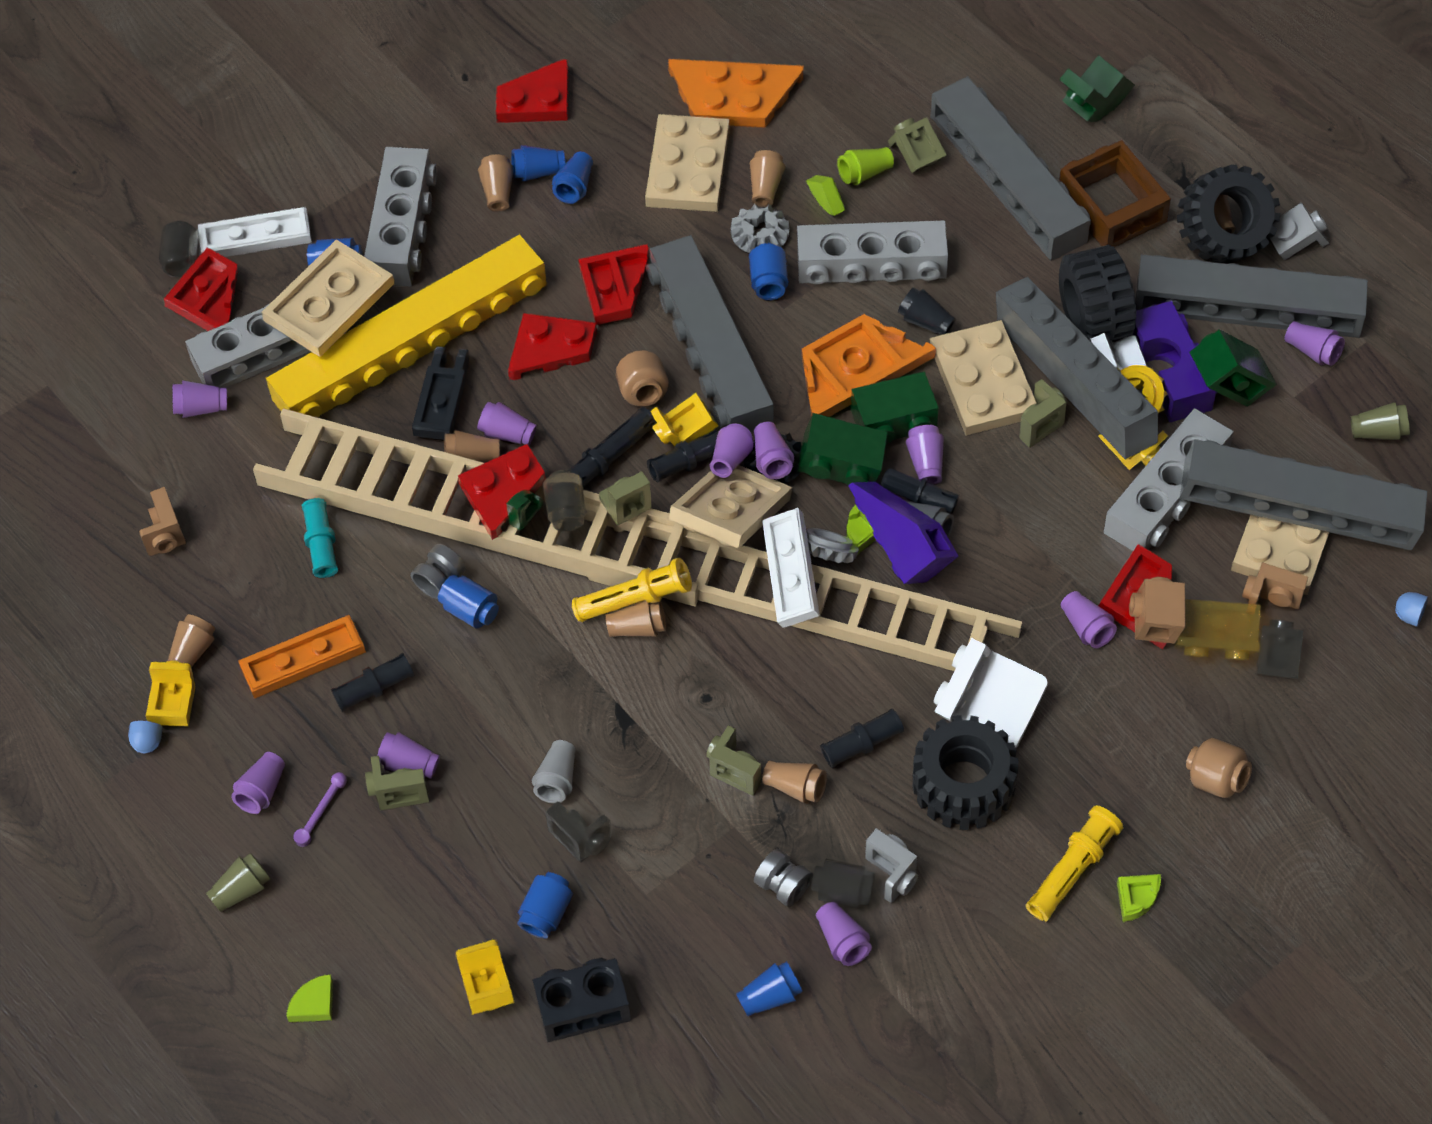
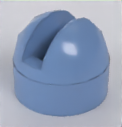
M1416 592L1402 594L1396 602V613L1399 619L1418 627L1428 602V596Z
M149 721L131 722L128 733L129 742L137 752L150 753L159 746L163 727L160 724Z

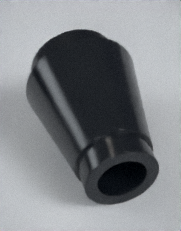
M915 287L907 293L898 309V313L904 316V321L940 335L947 334L956 320L925 289L919 291Z

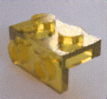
M1185 599V628L1176 640L1175 648H1184L1185 656L1209 657L1210 650L1225 652V659L1249 660L1250 654L1260 652L1258 638L1261 605Z

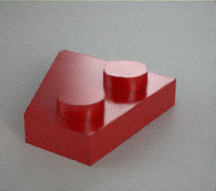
M562 59L497 86V123L568 121L567 59Z
M648 244L578 259L596 325L632 318L649 260Z
M523 313L508 368L509 380L521 379V373L542 368L545 373L557 370L564 365L573 366L589 362L597 334L596 323Z
M528 444L457 475L461 489L492 540L502 533L501 526L508 519L506 503L522 490H529L535 494L546 481L545 471Z

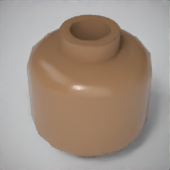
M642 350L629 353L620 360L616 367V379L621 394L631 405L641 407L655 404L664 397L668 390L669 380L661 359L653 352Z
M1215 738L1207 739L1200 747L1195 746L1190 751L1186 762V768L1190 770V780L1193 786L1222 798H1229L1236 792L1241 793L1247 786L1252 772V764L1248 762L1244 749Z

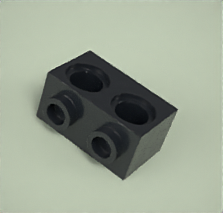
M596 958L587 961L582 967L566 971L564 969H552L543 973L541 977L532 979L547 1043L631 1021L629 1003L617 958L610 960ZM599 986H607L612 989L605 996L592 994V991ZM562 996L570 999L562 1007L550 1005V1002L556 997Z

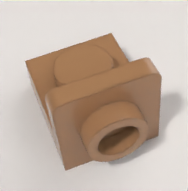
M165 487L150 492L155 507L148 509L153 525L139 531L149 556L167 553L177 546L186 544Z
M1262 562L1257 577L1249 575L1242 597L1249 599L1246 613L1254 615L1259 598L1267 599L1279 607H1292L1299 610L1308 577Z

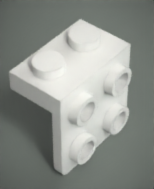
M971 638L968 646L961 645L954 657L952 667L956 668L950 682L944 681L936 693L934 703L938 706L935 712L951 722L952 716L961 715L962 720H970V715L978 716L979 722L983 724L990 720L996 724L995 731L998 732L1003 729L1009 735L1008 743L1013 742L1017 748L1048 686V681L1043 675L991 651L987 645Z

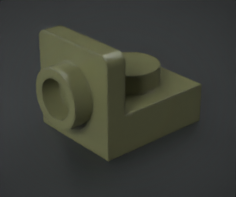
M927 117L917 122L913 118L901 122L894 127L895 133L887 141L890 147L898 146L912 174L942 160L946 156Z
M1043 379L1035 383L1034 398L1037 404L1029 406L1021 416L1019 438L1029 448L1060 428L1065 422L1067 402L1063 394L1057 388H1051Z
M642 471L631 477L619 479L614 485L599 493L600 501L617 526L652 508L650 482Z
M728 725L722 736L716 735L708 747L706 757L709 758L710 776L754 796L761 784V763L757 762L747 752H735L737 746L736 728Z
M379 755L371 757L372 771L365 772L366 785L369 797H377L380 811L429 802L422 768L415 770L403 768L394 771L392 774L384 775Z

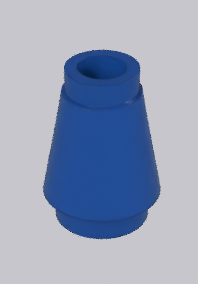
M521 145L520 149H512L511 164L514 167L513 177L522 178L523 181L558 173L565 165L564 151Z
M576 152L553 177L552 190L557 199L571 204L585 196L593 165L590 155L585 152Z
M786 961L779 966L774 963L744 987L742 991L736 993L747 1016H750L754 1013L796 1001L794 997L802 993L803 990Z

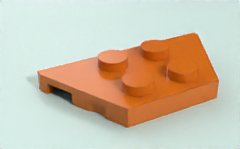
M669 59L668 61L669 74L677 82L679 94L683 102L688 104L690 115L692 117L729 119V126L766 128L773 119L774 112L782 107L789 98L791 88L796 82L801 83L804 76V66L680 59Z
M865 314L857 317L802 348V362L811 416L813 413L827 417L836 414L851 405V389L899 378L935 358L936 348L928 342L922 346L906 339L905 332L894 327H886L880 321Z

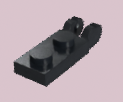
M437 346L435 348L431 366L427 367L413 420V436L444 440L445 434L453 433L466 382L469 350L459 349L454 369L444 368L447 362L446 347Z

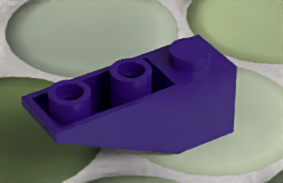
M852 482L848 485L855 497L856 506L866 516L873 529L874 538L884 548L892 562L894 573L902 580L903 584L926 583L959 557L939 522L876 482Z

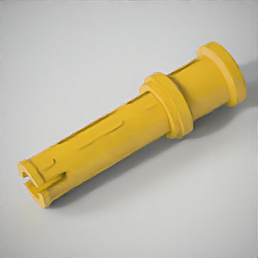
M681 558L672 559L670 565L655 570L651 568L641 570L635 579L579 598H573L572 609L577 620L585 622L593 617L616 611L644 600L652 604L661 601L662 596L677 591L681 593L690 592L692 589L691 575L686 563Z
M1093 806L1089 811L1090 818L1080 832H1074L1070 836L1069 849L1025 905L1027 910L1037 919L1045 920V922L1049 920L1056 907L1065 898L1090 863L1099 862L1104 855L1103 848L1112 836L1119 835L1124 829L1120 819L1111 811L1101 806Z

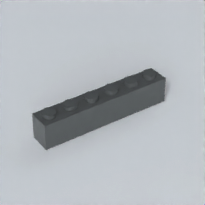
M967 76L932 93L931 118L1050 261L1087 243L1091 220L1086 209L1076 204L1070 197L1067 187L1053 177L1045 161L1040 157H1036L1028 147L1026 139L1013 130L1008 124L1005 114L995 109L981 87H977Z
M692 235L650 248L651 264L646 265L649 280L652 286L658 285L661 290L659 297L664 312L666 314L672 313L674 318L672 325L679 342L684 340L688 347L686 348L687 360L691 369H698L701 375L699 383L706 399L711 397L714 402L713 413L719 428L726 427L729 424H740L745 426L751 433H754L755 427L760 423H774L773 402Z
M1141 255L1135 296L1136 311L1172 301L1178 314L1182 313L1186 319L1287 330L1290 324L1296 321L1304 325L1338 331V336L1360 338L1366 317L1368 279L1322 275L1313 272L1286 271L1276 268L1241 266L1234 263L1204 262L1198 259L1168 258L1161 255Z
M1028 277L996 292L997 321L1002 320L1008 336L1124 459L1158 443V411Z
M1194 439L1185 458L1179 499L1412 550L1424 532L1427 491L1413 488L1408 484H1394L1376 480L1368 475H1354L1336 471L1328 466L1318 467L1300 463L1292 458L1264 455L1252 449H1237L1220 445L1211 440L1201 441Z

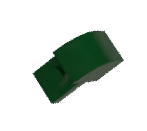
M1099 55L1081 78L1068 68L1059 79L1069 87L1062 101L1088 122H1097L1115 110L1135 86L1134 83Z

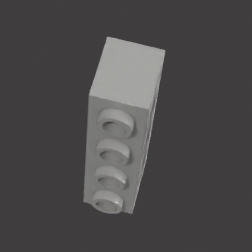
M385 147L364 257L393 274L394 286H412L414 272H419L421 268V251L418 248L419 243H425L427 227L424 215L431 212L432 196L429 188L430 186H435L437 180L436 164H431L428 149Z
M945 220L797 225L799 283H858L861 281L883 280L893 282L897 280H934L946 278L948 251Z
M268 305L185 341L192 364L202 383L219 388L232 386L311 351L263 320L262 311Z
M1194 408L1108 510L1104 534L1134 551L1138 544L1147 550L1152 545L1156 548L1159 547L1168 534V526L1174 519L1180 521L1191 504V501L1179 498L1185 458L1194 439L1201 441L1211 440L1220 445L1230 447L1234 431ZM1145 509L1155 510V512H1150Z

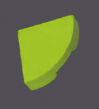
M815 175L806 180L815 199L826 212L835 216L845 211L844 204L832 177Z
M855 505L850 511L847 521L846 537L853 541L852 544L859 549V554L876 539L866 516Z
M1160 874L1118 877L1117 887L1123 922L1137 919L1152 908L1160 889Z
M331 974L314 978L297 990L288 1006L287 1019L289 1022L332 1020L333 979Z

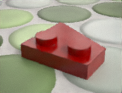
M207 247L165 296V307L207 331L229 323L238 278V264Z
M1138 544L1098 606L1111 614L1115 621L1135 632V617H1131L1129 614V603L1132 593L1138 592L1145 579L1165 577L1172 581V564ZM1149 641L1162 650L1166 645L1163 642Z

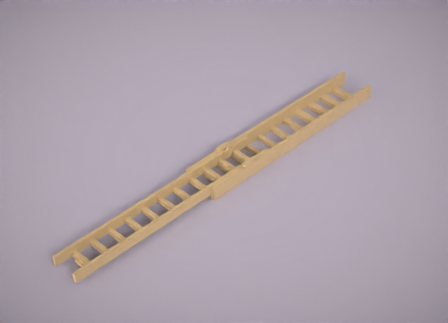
M284 408L280 413L284 430L302 435L286 470L282 471L257 463L253 469L258 486L305 499L321 498L330 506L587 576L590 581L608 586H614L635 579L641 570L645 569L632 565L643 536L667 542L657 569L670 565L672 559L677 557L681 546L702 551L707 554L696 582H692L691 591L687 593L677 591L662 596V598L695 607L699 600L777 622L774 597L772 602L769 603L746 596L756 567L769 570L767 552L743 545L739 549L733 546H725L712 537L700 532L687 530L683 525L669 520L670 513L651 508L617 526L600 501L599 494L546 480L535 494L540 496L544 502L558 505V508L544 541L540 542L518 536L520 530L510 524L506 532L502 531L497 538L492 540L485 527L481 525L482 522L475 510L469 522L445 516L459 486L457 475L484 463ZM320 440L338 445L321 481L303 476ZM355 450L373 455L357 491L339 486ZM391 460L409 464V468L393 501L375 496ZM427 470L448 475L432 512L411 506ZM567 515L593 522L581 551L556 544ZM606 526L613 527L618 532H623L624 530L630 532L619 561L595 555ZM718 556L745 563L734 593L707 586ZM812 564L814 582L820 584L816 594L820 616L831 587L858 594L848 624L818 616L791 625L955 671L956 668L952 667V663L956 654L936 649L946 618L972 625L973 629L969 642L973 638L981 643H984L987 630L1019 638L1022 621ZM869 597L896 605L886 635L859 628ZM907 608L935 615L925 645L897 638Z

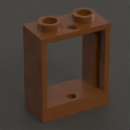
M1122 140L1109 146H1102L1095 153L1080 160H1073L1060 169L1059 182H1062L1067 187L1070 197L1076 204L1084 207L1088 212L1091 220L1089 231L1101 246L1111 245V247H1116L1166 223L1168 220L1171 198ZM1117 173L1138 201L1105 216L1083 188Z

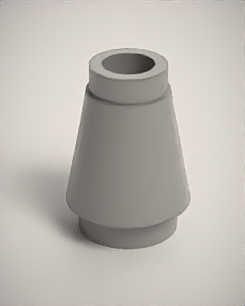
M564 740L554 741L533 776V791L539 799L548 803H560L572 792L576 749L571 743Z

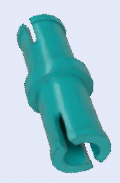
M313 498L302 504L307 530L304 534L305 545L310 548L313 574L318 578H327L338 572L333 544L336 541L335 532L329 526L326 509L327 503L324 499Z

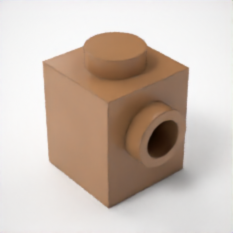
M1154 577L1145 579L1138 592L1132 593L1129 603V614L1131 617H1135V639L1172 644L1176 642L1185 628V583L1172 582L1165 577Z

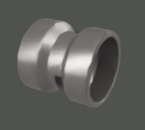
M435 544L427 555L428 560L425 563L418 564L411 572V578L415 585L426 595L438 599L440 588L450 576L456 575L460 577L466 569L463 560L453 550L442 544Z
M777 848L763 860L755 874L754 882L764 890L771 889L774 891L777 899L787 907H790L803 896L812 881L813 873L802 865L795 866L792 864L790 856Z

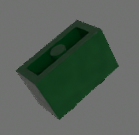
M1220 329L1205 336L1200 344L1190 351L1207 387L1246 407L1277 385L1257 348Z
M925 372L851 389V412L855 423L888 432L886 444L895 439L908 437V432L914 427L921 425H934L937 427L939 407Z
M813 413L804 432L797 471L807 473L817 479H830L847 485L852 482H876L882 469L888 432Z

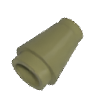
M1393 402L1351 416L1353 438L1400 440L1401 436L1409 435L1410 428L1406 405L1396 406V403Z
M249 853L243 859L239 856L206 894L217 909L223 912L225 909L264 890L265 887L263 885L271 878L257 859Z

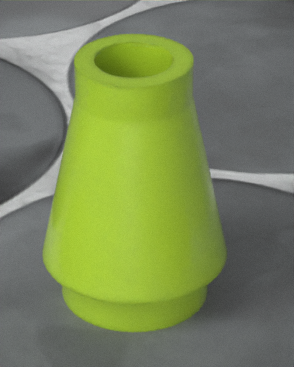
M888 147L847 150L844 155L838 158V171L844 183L859 185L878 173L892 168L894 165L893 154Z

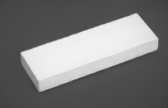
M306 207L198 224L201 254L207 247L224 257L312 243Z
M795 508L762 520L777 623L782 628L820 616L804 514L799 508Z

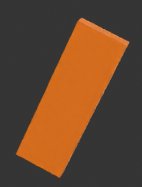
M347 615L238 660V663L255 699L361 655L366 651L350 615Z

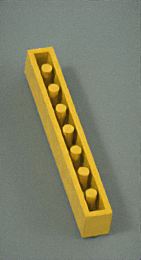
M519 234L344 333L321 357L311 352L268 376L266 380L272 401L280 411L284 408L319 418L320 415L337 405L347 403L353 396L370 386L380 384L386 377L398 370L411 366L417 359L435 350L437 346L444 347L449 341L464 332L474 330L485 320L505 312L510 306L525 297L538 293L541 288L547 285L544 262Z

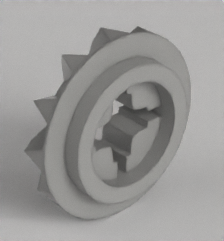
M754 203L751 209L745 210L741 208L739 215L736 218H732L731 237L734 243L745 252L750 253L754 248L764 243H772L782 247L788 239L789 221L785 220L782 211H774L770 204L765 208H758ZM765 222L766 228H762L755 236L754 227Z
M807 529L809 551L813 557H820L826 561L831 560L837 563H849L856 559L859 549L852 544L853 541L851 539L824 529Z

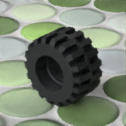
M1237 164L1228 165L1224 168L1221 166L1194 180L1193 184L1187 186L1183 192L1186 197L1179 200L1178 208L1183 209V213L1177 215V223H1183L1184 229L1179 232L1182 238L1188 236L1191 242L1187 244V247L1191 251L1199 249L1200 253L1198 256L1204 260L1212 257L1213 263L1225 261L1230 263L1258 253V250L1265 248L1269 244L1267 239L1274 237L1278 230L1272 225L1280 222L1281 213H1275V207L1280 206L1279 198H1272L1271 192L1275 189L1271 183L1265 185L1262 182L1265 176L1260 172L1251 175L1252 168L1243 166L1238 169ZM1219 194L1231 197L1241 209L1242 226L1237 235L1226 232L1216 221L1214 205Z
M1105 245L1064 255L1059 269V290L1065 316L1090 342L1091 338L1103 333L1111 341L1133 335L1136 323L1135 294L1128 269L1117 250L1113 246L1111 247V245Z
M961 715L952 716V722L947 723L945 719L936 722L935 730L928 728L923 733V741L919 740L915 749L912 787L913 793L917 794L918 805L921 809L928 807L927 816L935 821L940 817L942 818V825L951 828L952 823L960 824L959 830H969V824L975 823L977 829L986 826L988 818L995 822L1001 817L1002 810H1008L1015 793L1018 758H1016L1014 743H1008L1009 735L1003 729L996 732L995 723L987 720L985 724L980 723L979 717L970 715V720H962ZM956 762H969L983 769L987 776L977 782L961 783L948 777L943 772V769Z

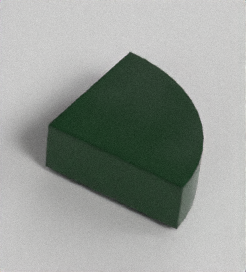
M522 490L515 494L506 503L509 524L520 531L524 529L544 505L543 499L529 490Z

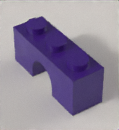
M1172 301L1137 310L1133 335L1138 339L1146 362L1162 360L1173 366L1159 371L1158 374L1164 379L1162 381L1163 387L1168 394L1164 397L1162 406L1170 423L1187 418L1194 408L1202 413L1212 411L1215 395L1218 393L1207 387L1190 354V351L1199 344L1197 342L1193 343L1188 333L1187 320L1182 313L1178 314Z

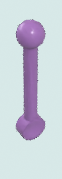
M337 772L332 775L330 788L303 829H299L294 833V840L298 846L305 847L310 844V833L337 790L343 788L347 783V777L343 773Z

